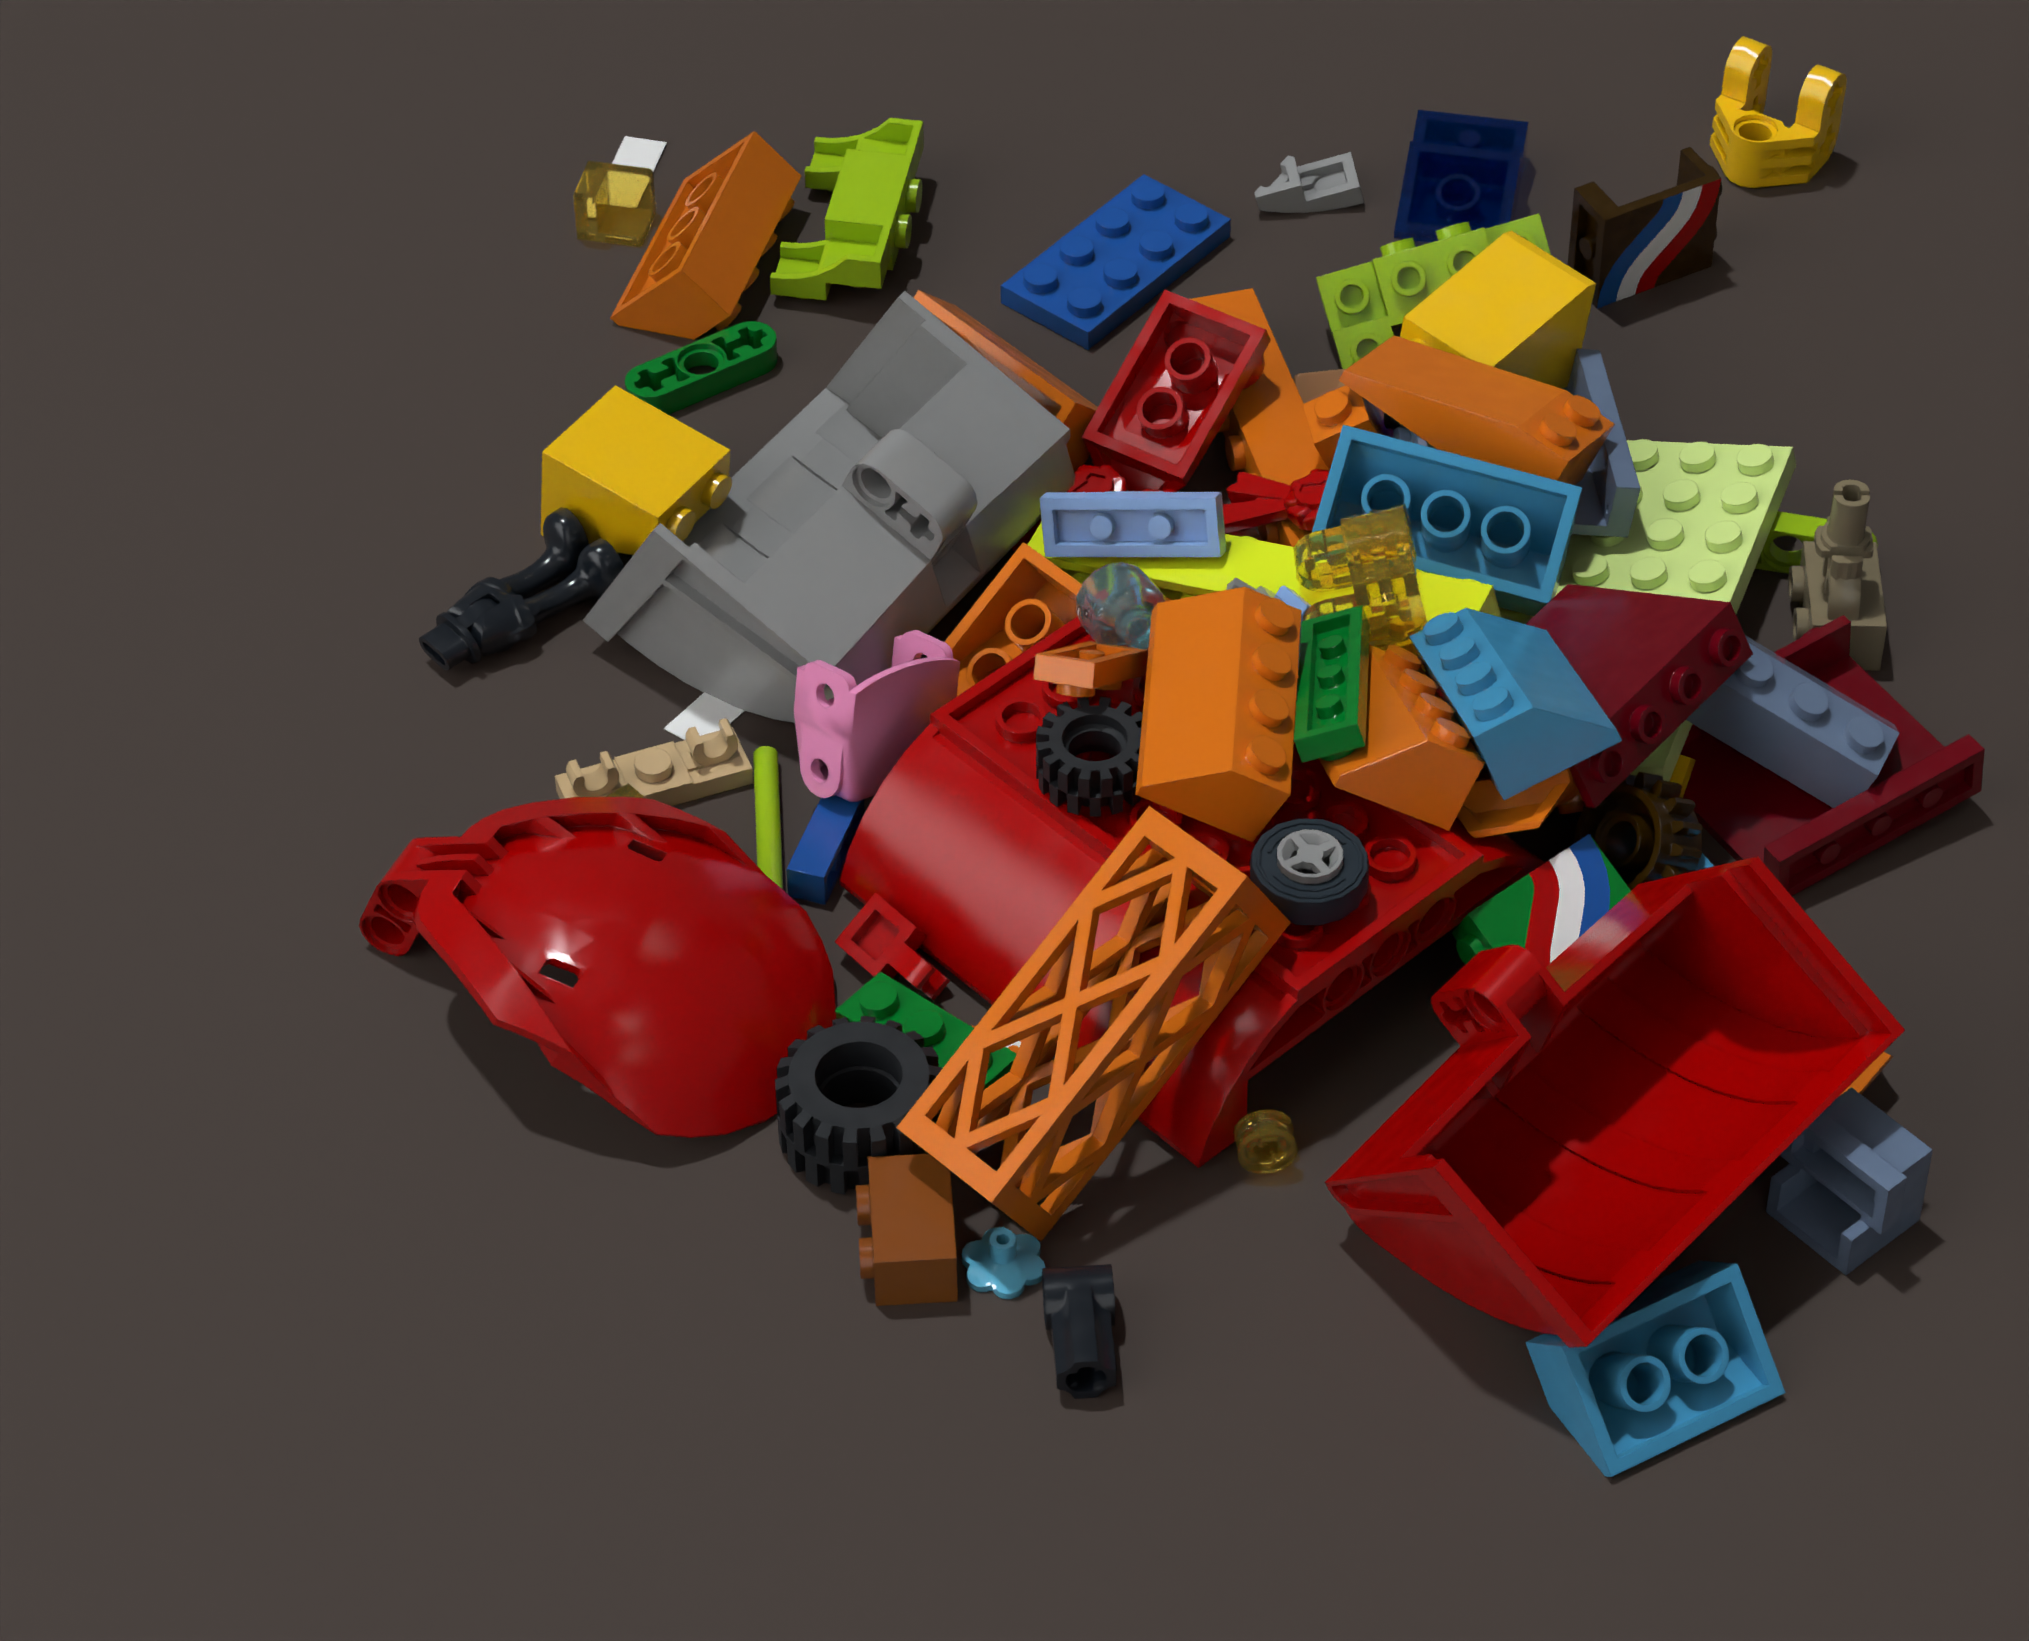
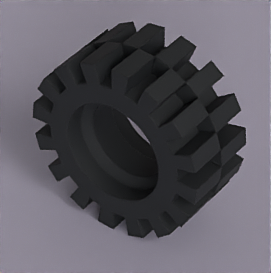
M1100 696L1099 705H1090L1089 697L1077 698V708L1072 709L1066 701L1057 706V716L1048 712L1043 717V727L1038 726L1036 732V779H1039V788L1042 794L1049 792L1050 802L1057 807L1067 800V812L1076 815L1079 814L1082 806L1090 807V817L1101 816V807L1109 806L1112 815L1123 812V800L1132 807L1139 803L1141 797L1135 795L1143 714L1139 711L1132 715V705L1121 701L1116 709L1111 708V698ZM1099 751L1111 754L1114 757L1102 761H1087L1075 756L1084 752Z

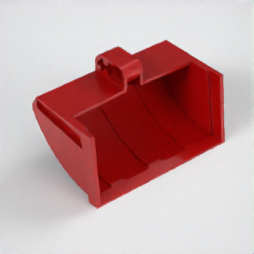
M1758 856L1640 883L1547 967L1527 949L1511 944L1480 951L1431 997V1004L1439 1020L1460 1047L1325 1181V1184L1332 1196L1344 1207L1349 1217L1366 1235L1435 1286L1494 1318L1520 1328L1544 1334L1558 1335L1568 1348L1587 1347L1905 1029Z

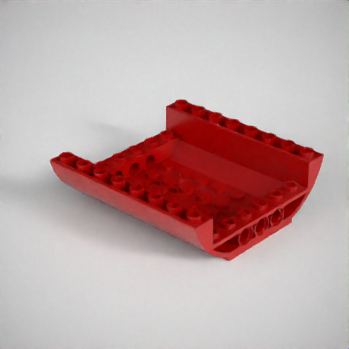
M1115 591L1088 610V618L1085 617L1083 612L1080 615L1081 621L1077 616L930 714L931 723L897 761L864 813L849 847L840 877V885L864 904L869 901L875 892L888 901L927 935V938L919 948L993 1005L1149 806L1249 878L1252 850L1261 835L1277 824L1295 819H1323L1341 825L1357 836L1369 858L1368 889L1358 908L1339 921L1320 926L1290 923L1137 1119L1200 1168L1246 1133L1248 1080L1461 923L1468 913L1545 862L1506 834L1474 838L1468 833L1457 817L1448 831L1336 788L1319 759L1301 762L1295 742L1293 744L1291 794L1253 842L1142 797L1141 801L1133 807L1123 800V812L1113 815L1109 806L1101 807V816L1090 817V807L1086 806L1081 807L1078 815L1067 812V800L1059 807L1055 806L1050 802L1049 792L1042 794L1039 788V779H1036V732L1038 726L1043 727V717L1048 712L1057 716V706L1066 701L1072 709L1077 708V698L1081 697L1056 693L1057 683L1033 680L1035 656L1037 653L1088 641L1148 650L1152 610L1157 603L1172 599L1162 595L1145 594L1123 597ZM1146 675L1122 681L1120 690L1095 689V696L1089 697L1090 705H1099L1100 696L1111 698V708L1116 709L1121 701L1132 705V715L1139 711L1143 714ZM1091 751L1078 754L1075 757L1087 761H1102L1114 756L1105 752ZM1148 844L1139 857L1152 849V847ZM1191 884L1187 911L1208 902L1211 897ZM1131 900L1099 915L1094 950L1118 934ZM1165 915L1159 921V923L1165 921ZM1253 928V931H1252L1250 937H1251V936L1253 935V933L1256 931L1254 928ZM1160 945L1141 953L1139 965L1158 957ZM1204 961L1182 976L1169 1008L1199 995ZM1051 969L1030 995L1045 985ZM1141 987L1134 990V995ZM1113 999L1090 1009L1083 1018L1077 1049L1101 1039L1108 1030ZM1154 1057L1146 1063L1141 1076L1149 1068V1066L1156 1059V1057Z

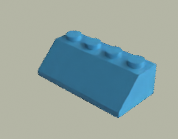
M1343 425L1310 536V549L1349 558L1359 557L1369 562L1395 567L1416 568L1427 573L1447 577L1473 579L1484 584L1493 585L1498 607L1535 616L1556 596L1580 502L1582 487Z
M1464 608L1456 613H1444L1432 618L1425 624L1423 630L1409 636L1419 658L1423 662L1422 665L1428 677L1438 684L1437 692L1443 701L1453 707L1455 710L1453 716L1459 725L1465 728L1472 736L1470 741L1485 762L1483 769L1503 800L1622 741L1613 723L1547 630Z

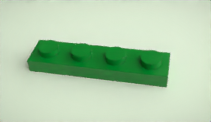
M1363 605L1301 622L1294 742L1302 763L1319 758L1326 761L1338 760L1350 755L1355 749L1364 747L1366 744L1370 625Z

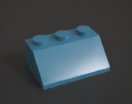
M1697 1261L1652 1282L1587 1347L1568 1348L1558 1335L1542 1334L1525 1342L1549 1407L1606 1477H1613L1786 1393L1737 1263Z

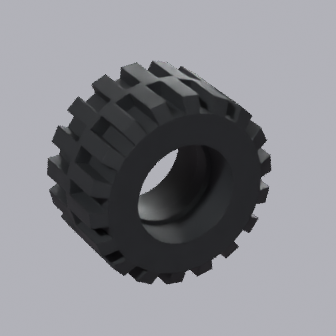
M861 1016L860 1022H848L847 1017L832 1020L833 1026L826 1029L817 1025L807 1030L806 1041L795 1039L788 1047V1057H783L779 1061L777 1079H775L781 1151L782 1154H788V1164L796 1173L806 1171V1181L817 1187L823 1183L831 1184V1192L845 1195L848 1189H856V1185L869 1184L868 1157L929 1154L896 1127L936 1078L942 1067H939L938 1055L933 1047H924V1037L914 1030L903 1033L902 1024L892 1020H888L885 1024H879L875 1022V1017ZM854 1103L876 1104L874 1106L864 1108L845 1107L846 1105ZM941 1109L938 1111V1113H937V1114L934 1116V1118L931 1120V1121H933L935 1124H936V1122H937V1119H938V1117H939V1114H940V1112H941Z

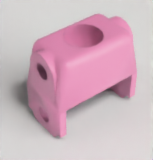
M919 630L909 631L903 635L894 637L892 667L873 675L859 685L856 684L851 674L822 660H816L797 667L794 718L800 772L805 785L814 795L821 798L836 795L849 802H858L875 796L880 785L903 753L931 723L930 714L957 697L960 661L953 658L952 649L947 643ZM922 653H923L924 655H926L927 658H922V659H921ZM825 684L832 689L833 699H826L824 694Z

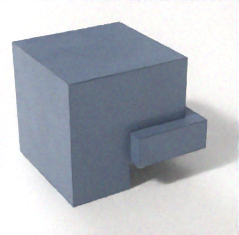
M1851 1087L1826 1108L1780 1154L1790 1164L1771 1177L1766 1212L1844 1275H1847L1920 1220L1933 1150Z

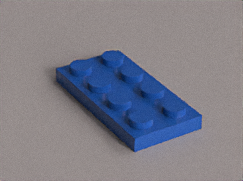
M1143 174L1000 285L1001 303L1089 350L1227 240L1231 232V219Z

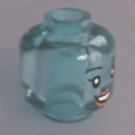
M1119 562L1107 564L1095 570L1082 583L1076 596L1075 610L1080 624L1096 643L1147 650L1149 647L1152 610L1157 603L1165 602L1166 599L1159 588L1140 568L1135 565Z

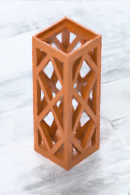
M1149 806L896 1128L1039 1241H1042L1291 922L1247 875ZM1149 844L1152 847V849H1150L1145 854L1139 857V855ZM1191 884L1211 897L1208 902L1187 911ZM1131 900L1118 934L1094 950L1099 915ZM1165 915V921L1159 923V921ZM1253 928H1254L1256 931H1255V932L1253 933V935L1250 937V935H1251V933H1252V931H1253ZM1160 945L1158 957L1139 965L1141 953ZM1204 961L1199 995L1169 1008L1182 976ZM1051 969L1045 985L1030 995ZM1141 987L1134 995V990ZM1113 999L1108 1030L1101 1039L1077 1049L1083 1018L1090 1009ZM1022 1040L1010 1072L984 1089L990 1053ZM1154 1057H1156V1059L1152 1062L1149 1068L1141 1076L1146 1063ZM1050 1083L1048 1098L1031 1105L1033 1090ZM1096 1100L1091 1133L1060 1147L1072 1117ZM941 1109V1112H940L939 1117H938V1119H937V1122H936V1124H935V1123H934L933 1121H931V1120L934 1118V1116H935V1115L938 1113V1111ZM1004 1140L1000 1167L995 1171L976 1155L981 1149ZM1048 1195L1044 1202L1039 1206L1037 1203Z

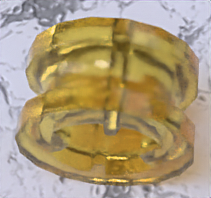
M1268 1109L1249 1113L1238 1121L1234 1127L1233 1135L1238 1147V1160L1243 1168L1257 1174H1271L1281 1171L1292 1164L1297 1157L1298 1147L1293 1136L1294 1128L1289 1116L1281 1111Z

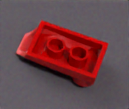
M1164 290L1081 437L1090 453L1094 466H1112L1125 478L1129 491H1142L1143 489L1164 491L1165 489H1173L1178 492L1186 486L1242 390L1255 384L1261 377L1265 367L1264 352L1271 341L1267 330Z

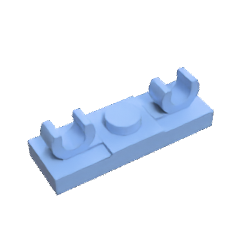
M1046 492L1039 498L1045 557H1221L1226 552L1222 492Z

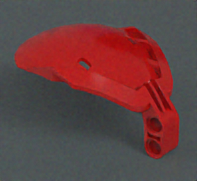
M572 797L532 802L503 809L484 817L469 827L461 837L415 838L408 843L376 886L359 922L362 935L373 947L394 956L406 954L418 937L422 935L458 977L494 1026L536 1042L551 1066L583 1084L655 1135L686 1138L720 1136L767 1121L777 1114L775 1090L777 1066L781 1058L788 1057V1047L795 1039L806 1040L807 1030L817 1025L825 1029L833 1026L832 1020L836 1019L833 969L823 941L806 910L768 878L725 831L696 816L654 799L635 797ZM550 964L576 974L578 981L574 987H570L542 975L540 972L544 966Z

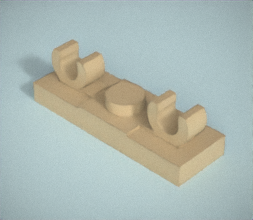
M724 718L719 720V731L700 736L696 727L688 728L685 740L676 743L671 741L614 757V760L608 751L600 752L601 763L580 769L576 759L571 760L566 766V773L555 776V783L560 799L572 797H635L654 799L674 806L753 784V768L733 727H731L728 719Z

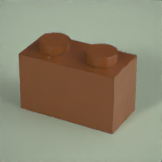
M930 1154L868 1157L869 1184L856 1185L858 1226L871 1225L872 1237L859 1238L861 1279L874 1278L876 1306L957 1302V1257L951 1171Z

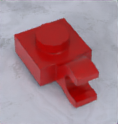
M876 892L835 940V943L871 975L876 976L881 971L893 979L899 972L912 985L922 990L932 1000H935L950 982L945 975L916 952L918 947L927 938V935Z

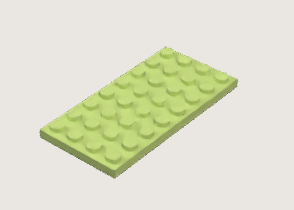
M1647 439L1627 440L1641 488L1628 538L1572 534L1556 595L1565 586L1572 584L1731 602L1734 612L1737 614L1795 470L1796 461L1793 447L1767 446L1764 444L1736 445L1711 444L1707 442H1661ZM1499 607L1501 618L1526 624L1534 617ZM1685 720L1631 775L1644 772L1663 776L1664 781H1670L1692 723Z

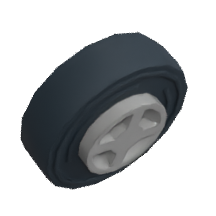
M1295 819L1277 824L1261 835L1251 853L1250 879L1292 924L1320 926L1339 921L1358 908L1368 889L1369 858L1360 839L1345 827L1323 819Z

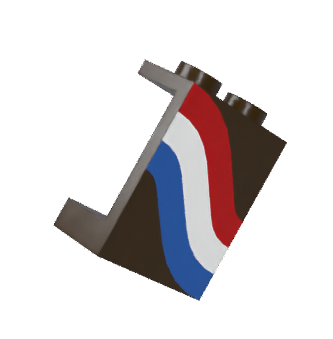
M1691 147L1680 151L1677 186L1618 207L1594 181L1574 188L1567 265L1596 283L1592 304L1596 308L1711 267L1714 241L1717 238L1716 222L1719 197L1722 194V178L1713 166L1708 165Z

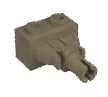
M1842 480L1834 486L1830 516L1827 517L1826 524L1818 526L1815 531L1814 541H1803L1800 566H1790L1789 602H1799L1800 607L1795 608L1793 613V642L1801 638L1810 629L1822 627L1844 615L1851 621L1849 656L1864 670L1880 671L1887 622L1877 543L1873 542L1871 528L1866 526L1870 490L1865 483L1858 480Z

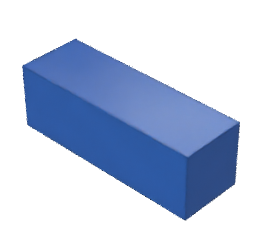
M836 795L820 799L786 869L788 895L790 897L826 905L844 867L849 847L864 815V799L858 802H849Z

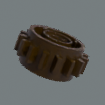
M1638 772L1637 775L1630 774L1596 808L1586 807L1584 804L1583 811L1575 828L1574 843L1590 834L1629 889L1633 890L1640 883L1696 871L1699 859L1702 856L1701 832L1703 828L1693 811L1696 807L1694 800L1680 797L1682 786L1679 783L1664 781L1663 776Z

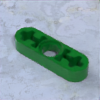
M747 321L736 324L632 368L625 377V391L670 415L773 370L778 361L776 333L769 325L762 322ZM696 366H711L715 368L713 372L707 374L688 372L690 368Z

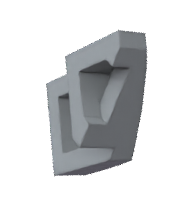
M1351 152L1298 167L1295 157L1288 155L1280 164L1282 173L1269 187L1260 186L1254 192L1259 210L1268 212H1320L1364 203Z

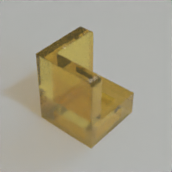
M595 161L587 162L573 195L577 239L634 247L642 246L656 215L653 171L642 167Z

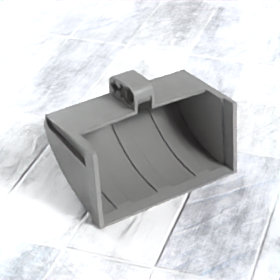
M904 291L827 387L731 478V490L722 505L716 509L710 508L694 524L692 531L684 541H681L660 523L649 534L583 621L607 642L618 634L656 665L702 692L744 711L775 720L795 723L794 701L797 667L816 660H822L851 674L857 685L873 675L891 668L894 637L913 630H919L928 634L1041 519L1039 498L1046 492H1067L1074 485L1075 473L1066 446L1071 437L1070 429L910 294ZM825 684L824 694L826 699H833L832 689Z

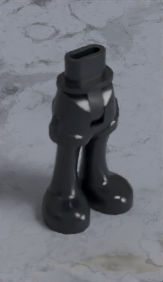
M560 507L548 515L544 521L543 537L546 550L540 558L527 568L502 579L487 577L474 584L447 612H443L436 617L437 626L419 638L420 645L424 652L446 671L464 660L474 664L481 661V655L485 657L494 653L505 652L514 644L526 641L537 634V624L582 602L599 600L625 567L620 556L613 546L602 538L589 544L585 530L577 517L567 508ZM551 586H554V587H552V588H550V589H548V590H546V591H544V592H542V593H539V592H541V591H543V590H545V589H547V588H549V587H551Z

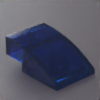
M1418 110L1413 141H1410L1394 238H1413L1414 241L1435 242L1438 241L1435 231L1451 225L1469 222L1471 231L1483 227L1486 229L1514 221L1527 152L1528 122Z

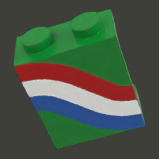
M1588 834L1468 913L1451 934L1457 940L1456 948L1465 965L1480 951L1512 944L1527 949L1547 967L1631 890L1591 835Z

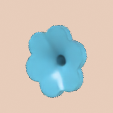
M994 1227L984 1233L982 1240L969 1242L962 1249V1263L967 1268V1284L977 1292L993 1291L999 1298L1013 1299L1023 1293L1025 1285H1035L1042 1281V1268H1045V1264L1039 1257L1040 1243L1037 1238L1030 1234L1015 1235V1233L1007 1228Z

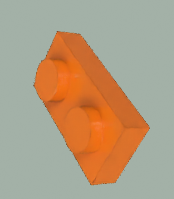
M1088 641L1037 653L1035 656L1033 680L1057 683L1056 693L1073 697L1095 696V689L1120 690L1122 681L1146 675L1148 650Z

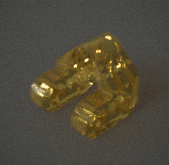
M1406 504L1396 505L1386 510H1372L1358 516L1356 514L1344 516L1340 521L1341 526L1312 532L1297 541L1293 550L1296 578L1301 586L1317 592L1332 591L1351 586L1354 589V594L1330 598L1313 604L1303 615V621L1348 608L1363 606L1370 625L1369 645L1387 650L1389 645L1403 647L1412 644L1409 636L1423 630L1427 623L1424 599L1416 573V549ZM1320 560H1327V562L1318 563Z

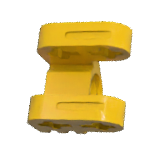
M1743 36L1733 46L1726 62L1721 95L1715 102L1717 114L1713 117L1712 128L1714 133L1710 137L1709 145L1725 176L1736 185L1747 188L1808 183L1826 163L1835 147L1846 90V75L1819 64L1815 65L1808 73L1801 88L1795 123L1788 128L1784 126L1782 121L1763 114L1772 61V48L1767 44Z

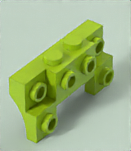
M889 118L880 126L859 135L840 138L815 137L814 155L810 166H806L804 171L805 188L833 192L825 216V240L809 243L781 242L780 260L776 272H772L770 276L771 295L827 300L831 284L848 285L856 288L882 289L887 270H893L899 248L907 249L909 246L912 230L910 212L918 213L921 206L922 180L915 179L924 149L923 121Z
M1540 214L1471 231L1469 222L1451 225L1435 231L1438 241L1417 247L1413 238L1395 241L1380 247L1382 257L1372 259L1371 262L1316 277L1321 301L1342 369H1347L1394 336L1392 329L1402 327L1403 318L1406 314L1503 233L1512 230L1551 255Z

